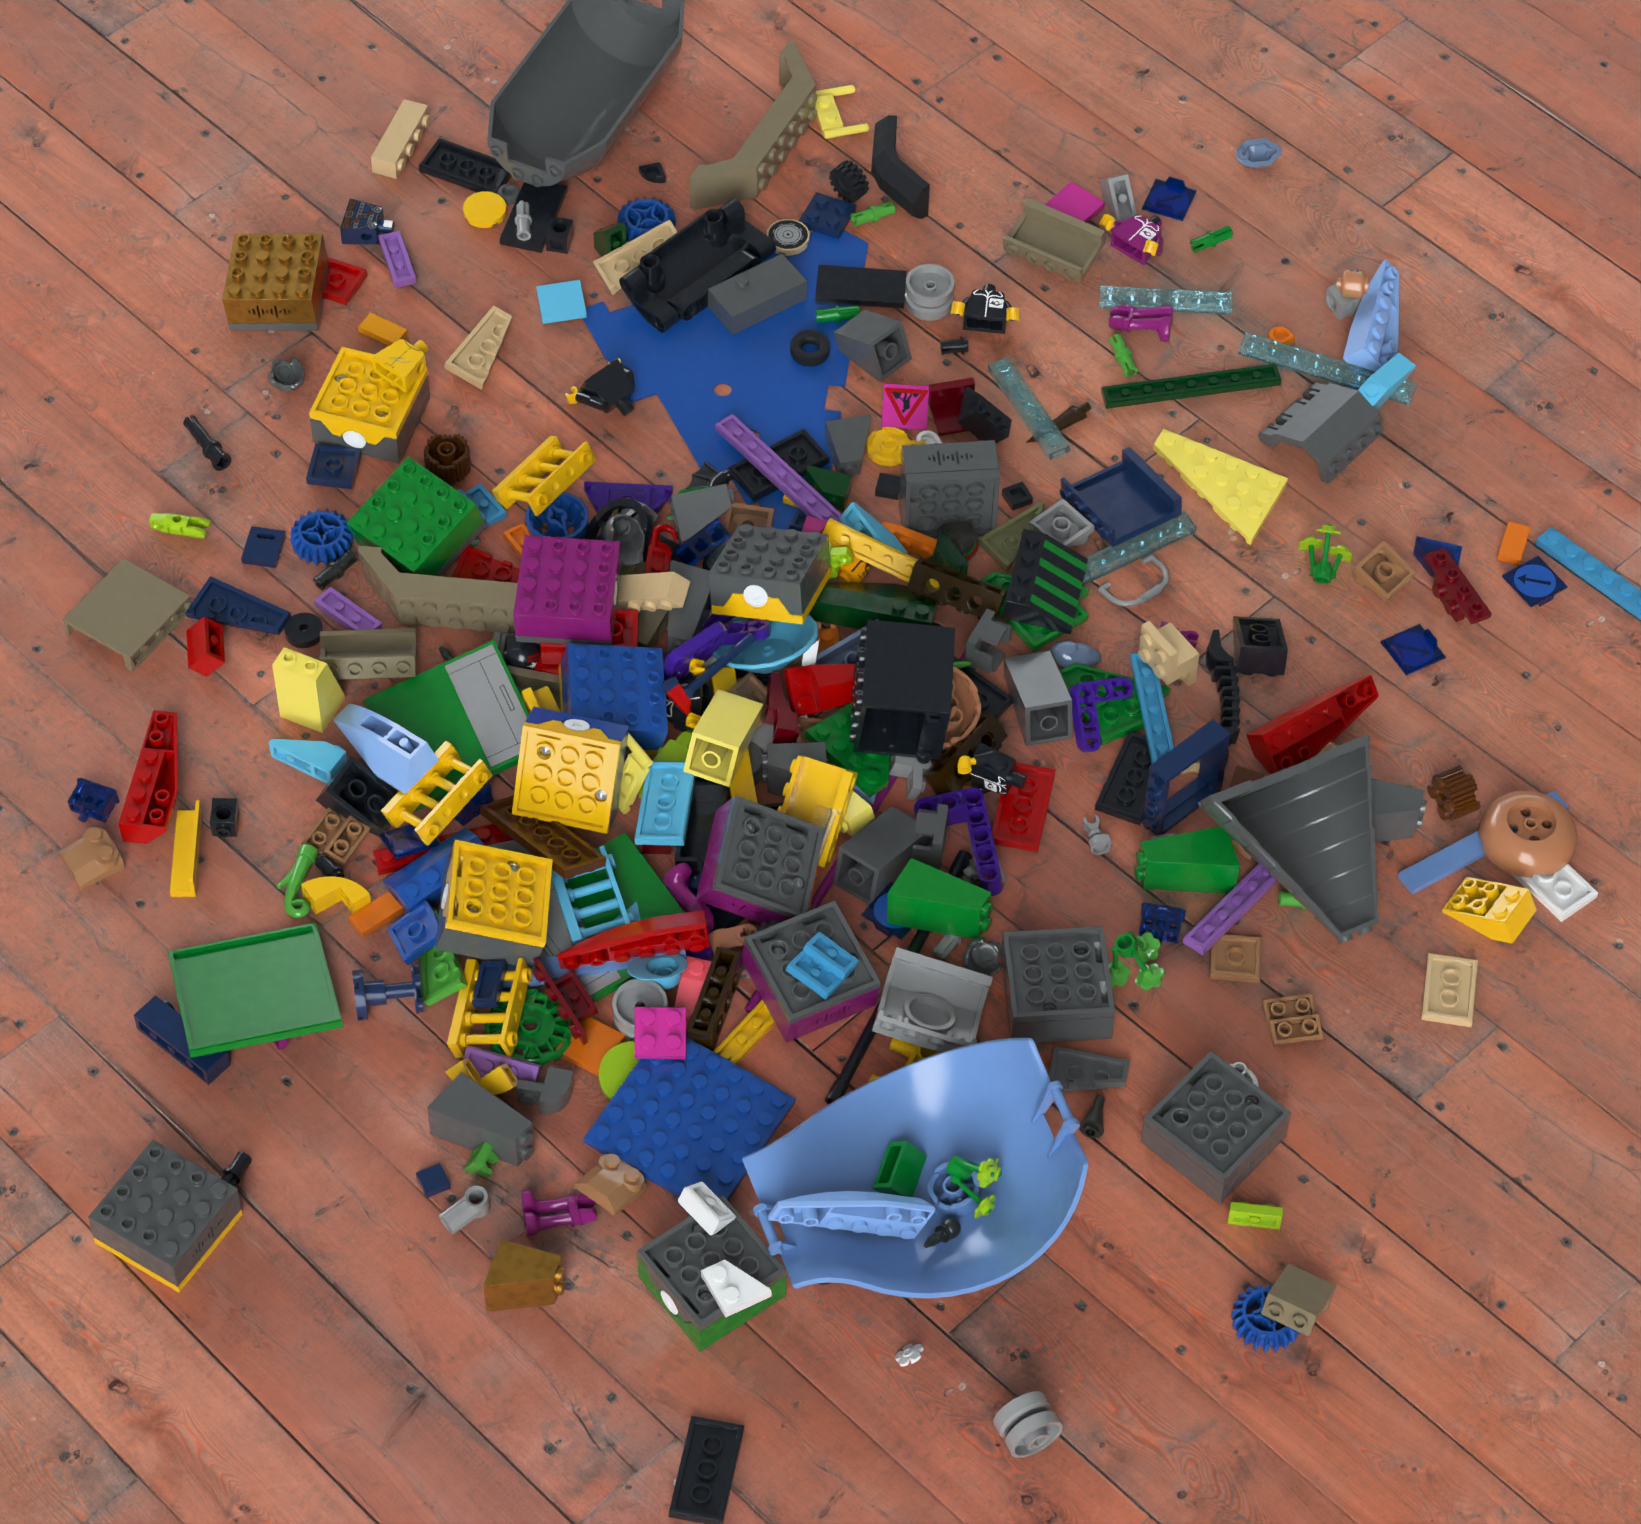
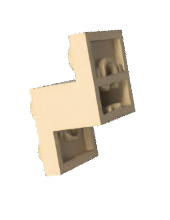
M1150 621L1142 624L1138 651L1140 659L1147 663L1153 669L1156 677L1162 679L1166 685L1177 679L1183 680L1187 686L1196 682L1199 661L1197 650L1171 622L1158 630Z

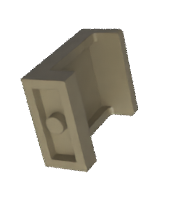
M1288 1263L1268 1292L1261 1314L1309 1336L1322 1311L1328 1309L1336 1285Z

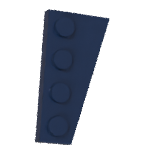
M211 576L185 612L187 618L200 620L205 616L223 625L280 635L287 620L291 617L290 612Z

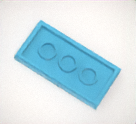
M653 762L649 767L650 770L644 782L634 839L636 845L684 846L696 778L693 774L683 772L685 762Z

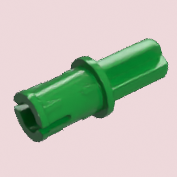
M1230 226L1222 227L1213 232L1207 231L1205 235L1190 240V245L1194 244L1191 246V249L1194 253H1197L1208 247L1214 248L1218 243L1232 238L1233 231Z
M836 305L835 308L816 309L817 324L833 321L840 323L841 320H851L860 313V307H838Z

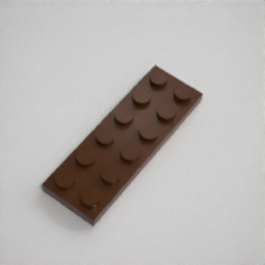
M514 796L490 802L480 807V814L534 856L553 859L552 870L564 879L573 878L576 875L592 872L595 869L606 866V857L561 823L513 815Z

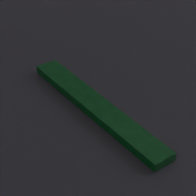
M1276 364L1105 386L1101 387V394L1105 408L1109 409L1280 386L1281 377Z

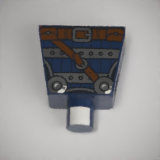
M349 199L340 227L342 244H377L378 235L394 232V221L384 220L383 208L381 206Z

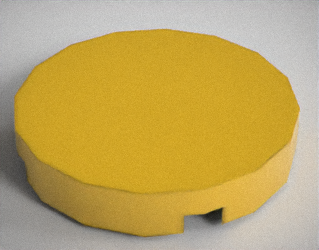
M482 191L474 193L463 203L464 218L468 220L470 225L478 228L493 227V224H500L506 217L507 208L504 199L493 192Z
M883 427L882 430L877 432L875 430L867 438L866 451L868 457L873 462L882 466L900 465L901 458L899 453L903 444L910 441V439L903 430L895 427Z

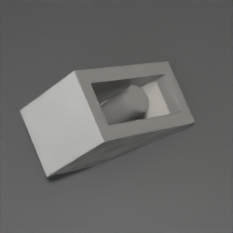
M1119 174L1100 179L1104 201L1116 221L1130 219L1137 215L1128 174Z

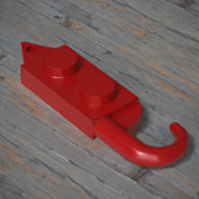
M660 524L652 529L643 574L669 571L672 550L668 545L659 541V535L661 532L666 531L673 536L674 541H677L678 534L673 527Z

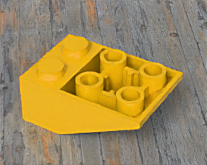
M1466 877L1442 909L1443 913L1486 937L1512 944L1537 910L1528 888Z

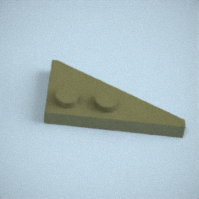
M1043 501L979 538V545L1006 572L1009 571L1017 557L1023 529L1031 530L1029 521L1045 511V503Z

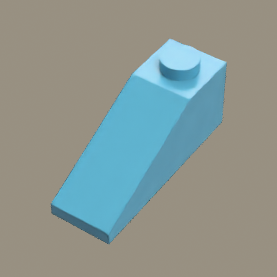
M1397 353L1372 374L1358 391L1378 411L1413 372L1416 365L1402 354Z
M852 502L839 517L843 524L905 554L908 553L894 534L856 502Z
M271 739L269 741L271 757L327 784L347 760L346 751L343 748L326 741Z

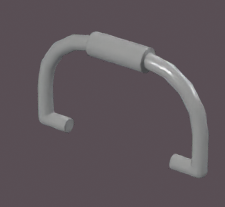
M1153 554L1141 560L1143 564L1149 561L1154 562L1161 569L1164 577L1159 585L1146 591L1136 600L1124 601L1115 598L1106 591V589L1111 587L1109 582L1100 586L1098 591L1116 605L1129 607L1141 603L1145 604L1162 593V589L1167 586L1169 580L1168 569Z

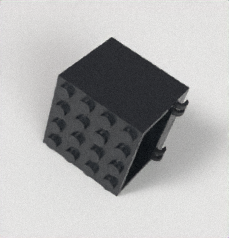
M867 619L866 629L861 628L858 653L856 654L853 679L855 680L852 689L853 707L851 708L850 717L852 725L849 734V742L853 743V752L916 758L921 764L929 763L930 759L940 760L951 715L955 628Z

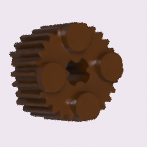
M434 434V437L431 436L430 439H427V445H425V468L450 486H453L456 481L460 482V479H464V476L467 477V474L471 471L469 445H467V440L464 439V436L460 437V434H454V436H451V434L449 436L446 434L444 436Z
M1461 765L1432 776V784L1427 786L1429 796L1437 801L1439 806L1438 814L1442 820H1454L1477 811L1481 807L1480 801L1475 799L1474 793L1478 790L1475 779H1473V775L1470 773H1464Z

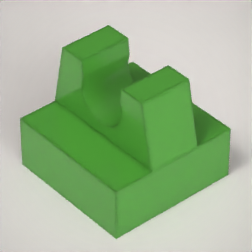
M483 1142L475 1147L464 1170L471 1175L477 1173L486 1178L490 1176L493 1170L487 1167L486 1162L494 1165L499 1160V1157L492 1152L493 1146Z

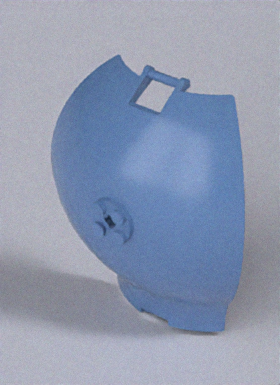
M1008 1038L985 1041L945 1051L901 1067L840 1097L810 1116L783 1137L742 1158L760 1204L753 1208V1212L759 1218L770 1245L768 1247L770 1255H781L792 1286L795 1289L817 1283L831 1282L855 1285L879 1293L906 1298L952 1297L987 1288L1014 1276L1032 1264L1054 1243L1068 1224L1077 1207L1084 1188L1089 1162L1074 1134L1076 1129L1080 1127V1123L1072 1115L1062 1093L1063 1086L1058 1080L1050 1081L1034 1040L1031 1038ZM1053 1101H1055L1064 1120L1056 1138H1054L1044 1116ZM908 1141L927 1155L913 1197L921 1198L933 1205L935 1212L915 1239L779 1222L786 1241H779L772 1222L768 1220L769 1213L778 1201L823 1192H877L872 1187L889 1142ZM954 1155L979 1165L982 1161H987L989 1158H992L994 1162L996 1158H999L1002 1176L998 1182L993 1181L990 1188L987 1186L981 1188L979 1186V1181L976 1179L978 1172L973 1171L968 1180H962L982 1200L992 1194L995 1195V1207L986 1217L981 1215L978 1219H975L974 1211L979 1205L958 1185L950 1182L952 1175L948 1174L946 1169ZM954 1218L960 1223L961 1231L956 1238L950 1239L948 1242L941 1241L934 1247H924L927 1238L935 1233V1228L941 1225L943 1220Z

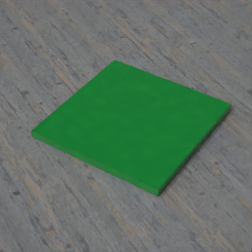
M316 923L167 952L190 1058L343 1027Z

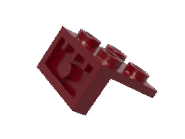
M973 377L929 385L928 405L939 436L968 431L958 423L964 389L969 387L975 391Z

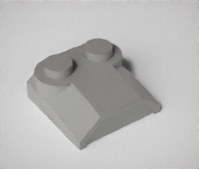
M1061 499L1029 521L1032 531L1047 534L1067 547L1085 544L1089 535L1094 532V525L1064 499Z

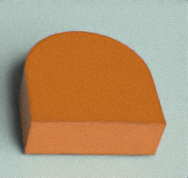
M1276 326L1269 331L1268 342L1279 351L1294 343L1296 337L1287 328Z

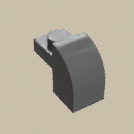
M548 1067L544 1084L519 1079L516 1088L517 1101L526 1105H539L541 1115H549L561 1111L569 1103L572 1095L574 1071Z

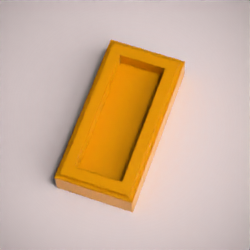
M371 312L358 326V332L388 346L399 339L404 340L408 335V329Z

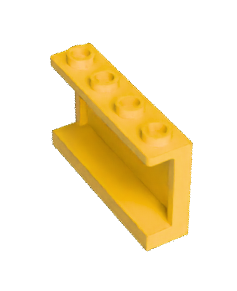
M798 755L797 759H793L790 766V773H792L790 783L787 782L783 789L782 795L785 797L783 806H779L777 811L825 828L818 866L829 867L858 773L804 755Z

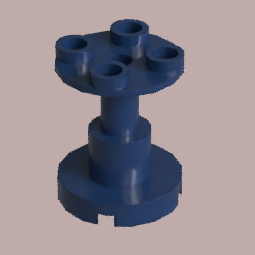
M410 963L412 981L385 984L384 980L364 982L363 970H353L358 1021L368 1020L367 1007L387 1005V999L414 996L416 1014L424 1012L418 964Z

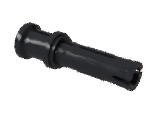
M190 415L193 422H191L189 417H186L183 425L202 447L204 457L211 460L215 470L221 471L226 469L231 463V456L222 450L220 442L211 438L196 416Z

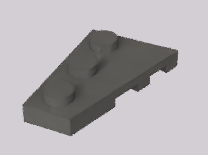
M1055 1046L1049 1078L1051 1082L1057 1080L1061 1082L1063 1086L1062 1092L1125 1087L1130 1060Z

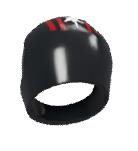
M507 634L504 648V661L507 667L509 665L534 670L541 656V648L538 643L516 642L515 634Z

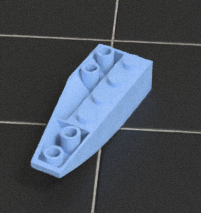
M1387 260L1382 261L1368 286V294H1364L1350 328L1343 359L1356 373L1369 376L1393 358L1398 351L1399 273Z
M349 703L333 719L372 772L405 795L439 761L426 741L384 716L364 707Z
M861 1191L823 1192L778 1201L769 1213L768 1220L778 1221L783 1224L794 1223L807 1227L817 1226L831 1230L840 1229L855 1233L864 1232L879 1236L915 1239L935 1212V1207L921 1198Z

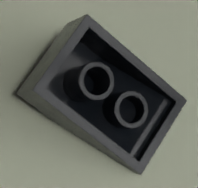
M1233 616L1235 665L1238 668L1237 672L1244 675H1253L1254 673L1265 674L1270 677L1284 675L1288 648L1280 619Z
M351 756L341 765L316 801L326 809L329 807L346 819L349 816L354 817L370 827V833L382 838L391 824L381 810L397 792Z

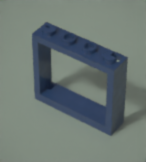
M1214 719L1150 765L1142 823L1147 830L1149 829L1155 835L1166 833L1199 808L1198 802L1221 791L1230 733ZM1201 759L1198 778L1168 799L1170 781Z

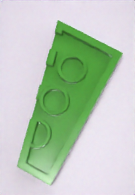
M434 909L437 916L439 917V911L437 909ZM436 945L419 957L422 1001L428 1006L467 987L457 954L435 950Z

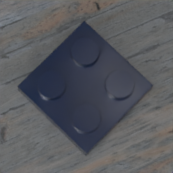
M816 192L799 221L808 230L839 239L851 220V214L856 212V204Z
M315 443L306 476L307 484L352 489L361 457V449Z

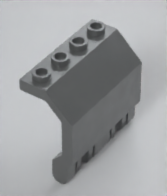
M1315 382L1304 392V399L1297 398L1295 402L1275 419L1276 424H1269L1258 434V438L1262 443L1273 447L1282 442L1305 449L1316 461L1321 481L1330 483L1383 433L1380 414L1359 391L1333 383L1324 385Z

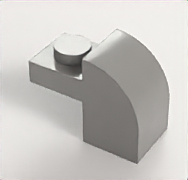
M890 755L889 775L907 778L906 799L915 801L920 792H924L926 778L923 775L932 764L931 761L927 764H921L916 758Z

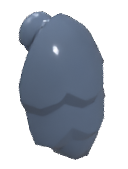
M1267 138L1249 139L1237 148L1236 158L1241 165L1249 168L1271 166L1273 161L1281 155L1282 149Z
M1064 640L1055 643L1050 648L1055 662L1064 668L1075 663L1091 667L1101 661L1102 655L1100 652L1090 647L1087 643Z

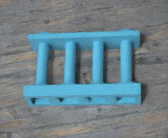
M604 846L599 848L600 853L606 857V866L595 869L592 872L605 869L608 879L571 890V888L566 889L564 884L568 882V879H564L552 870L551 881L573 946L607 930L635 922L632 912L627 913L612 870L616 868L612 854L607 855ZM586 872V873H583V874H580V875H576V876H574L573 878L578 877V876H582V875H585V874H588V873H592V872ZM612 888L614 899L580 909L577 907L572 908L571 903L575 902L574 899ZM615 908L619 909L621 915L619 919L586 929L578 927L577 922H580L582 918Z

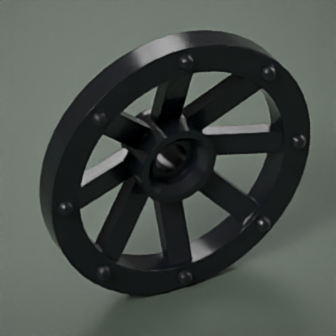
M620 498L609 502L595 514L587 528L584 539L604 540L605 520L610 516L620 514L622 509H631L626 515L632 518L638 514L645 535L644 554L652 534V520L648 510L642 504L630 498Z

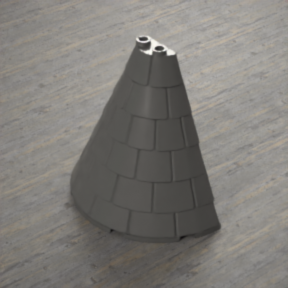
M1368 734L1331 748L1302 763L1253 782L1251 780L1210 795L1198 802L1200 809L1217 822L1221 829L1268 871V874L1315 916V919L1338 940L1339 944L1353 939L1352 933L1357 932L1361 936L1373 931L1371 926L1378 923L1375 828L1372 827L1371 766L1369 765L1370 739Z

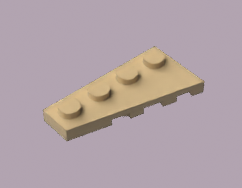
M670 220L593 261L596 270L612 296L621 289L619 279L637 267L642 256L648 254L677 233Z
M493 305L445 362L444 368L482 390L512 322V316Z

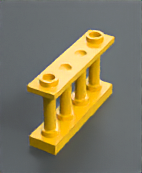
M550 435L492 490V493L504 510H508L517 500L529 503L534 516H539L596 461V458L588 442H583L575 451H569L562 448L557 436ZM561 458L566 459L560 465H555ZM547 472L551 473L547 478L541 479ZM532 486L536 487L531 493H526Z
M447 741L434 753L439 761L406 795L398 791L381 810L391 826L397 829L404 821L415 826L414 830L427 846L493 776L481 759L472 767L461 762L462 758L453 745ZM453 768L465 774L456 785L444 779ZM437 786L448 791V794L440 802L428 796ZM420 804L432 809L424 820L412 814Z
M518 958L516 970L506 971L504 981H513L511 991L501 992L499 1002H508L506 1013H475L476 1008L473 1007L471 1002L480 965L476 959H467L463 973L467 987L459 990L447 1045L455 1058H464L466 1047L469 1045L500 1044L505 1054L512 1056L514 1046L518 1043L517 1032L528 984L532 981V970L528 967L524 958ZM503 1023L501 1034L470 1035L472 1026L475 1024Z

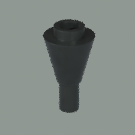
M1101 1095L1095 1097L1093 1107L1080 1123L1079 1130L1089 1138H1098L1104 1134L1102 1109L1105 1098Z

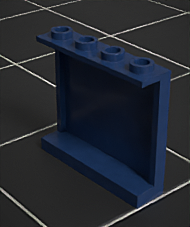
M1130 447L1122 450L1121 462L1072 485L1064 477L1061 478V498L1091 522L1102 540H1106L1112 547L1182 515V497Z

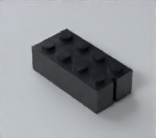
M695 782L685 844L684 846H675V866L680 863H688L692 869V874L689 878H699V874H702L716 810L729 801V789L727 786L715 782Z

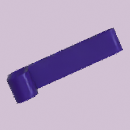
M972 787L919 799L914 805L916 818L919 809L938 811V805L943 804L948 805L947 826L967 822L981 888L990 891L991 896L1002 892L1003 881L982 790Z

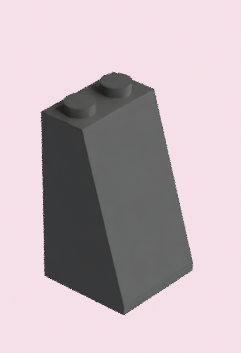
M673 560L670 562V572H675L689 580L690 585L683 608H672L671 611H668L667 656L674 649L701 632L702 626L708 619L712 609L709 584L710 571Z
M1051 651L1004 658V678L1009 694L1014 699L1013 707L1025 745L1030 746L1073 738L1072 698Z
M891 806L839 847L833 884L873 907L878 898L886 894L912 858L913 845L928 846L930 836L915 834L916 820Z
M462 1072L427 1107L430 1134L434 1137L473 1150L483 1142H487L493 1146L492 1152L499 1157V1160L517 1167L524 1160H528L534 1153L533 1123Z

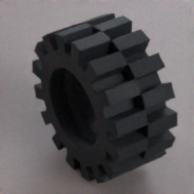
M843 161L829 173V179L832 180L830 184L835 187L833 190L837 191L838 196L843 197L844 201L854 203L869 190V182L865 180L867 178L866 175H863V170L858 169L857 164L853 165L852 161Z

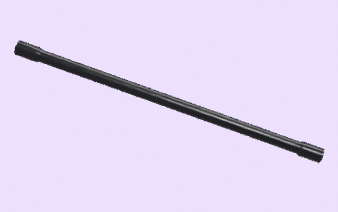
M960 850L948 874L960 878L964 874L963 870L967 868L972 859L970 853ZM918 929L907 950L919 954L930 931ZM879 1002L837 1080L834 1081L825 1097V1102L828 1105L845 1095L848 1084L876 1034L872 1029Z

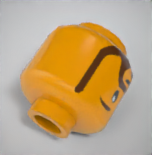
M853 556V562L839 567L838 578L842 582L861 583L871 571V566Z

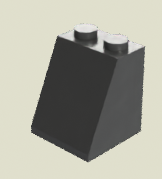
M863 310L834 332L839 351L877 381H883L912 359L902 322Z
M727 484L672 495L669 498L679 545L687 542L732 507L731 504L734 502L732 488L727 489Z
M825 742L767 744V754H762V782L767 783L768 793L784 797L782 795L784 786L787 782L790 783L792 776L790 766L793 759H797L798 755H804L827 763Z
M1372 778V827L1375 828V842L1414 838L1415 829H1421L1427 804L1426 800H1422L1424 790Z

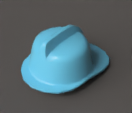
M678 954L641 958L630 962L627 966V972L637 979L652 980L659 984L663 990H668L680 983L681 973L687 967V960Z

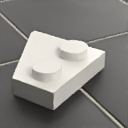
M726 1260L701 1270V1277L725 1318L771 1297L769 1287Z

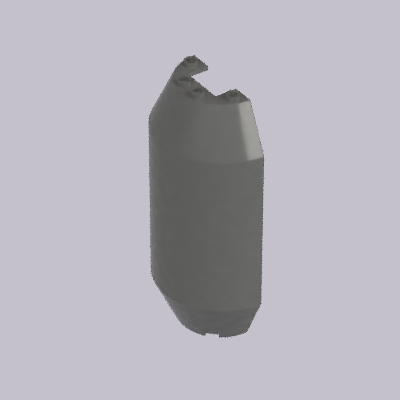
M567 0L490 103L487 141L491 155L495 157L498 163L515 180H521L535 187L551 186L595 168L601 163L679 54L682 46L685 0H662V8L637 0Z

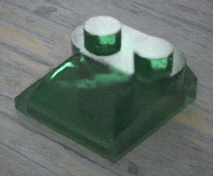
M944 531L940 532L934 555L927 557L926 560L967 575L968 562ZM952 588V593L954 595L961 594V591L958 588Z

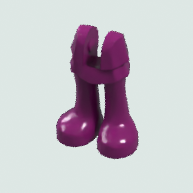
M1130 304L1128 306L1119 305L1112 307L1110 312L1111 318H1109L1110 328L1131 332V330H1154L1158 332L1160 341L1169 342L1173 322V305L1133 308V305Z
M680 863L674 866L664 877L665 887L679 906L686 912L705 910L709 935L714 929L713 914L706 903L697 901V896L691 892L693 884L689 877L692 874V869L688 863Z
M521 1190L524 1226L527 1237L534 1236L541 1230L561 1225H571L573 1228L579 1224L585 1225L597 1220V1211L591 1208L596 1202L585 1194H569V1196L556 1199L539 1200L536 1199L532 1190ZM567 1210V1213L538 1216L539 1214Z

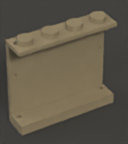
M123 558L117 565L112 567L103 580L97 582L95 588L88 595L82 597L80 603L73 610L65 615L63 621L66 634L70 635L74 630L82 632L122 655L125 668L133 672L187 617L185 612L191 605V598L185 592Z

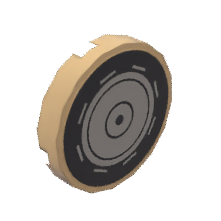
M782 219L774 222L767 229L766 234L775 243V253H785V256L800 254L808 247L810 240L808 228L802 222L794 219Z

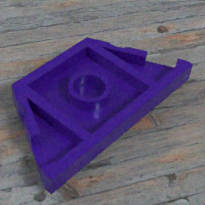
M584 482V491L596 513L609 502L628 497L646 504L658 514L672 496L673 486Z

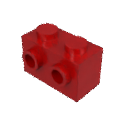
M204 616L186 630L188 668L207 677L225 663L223 625Z

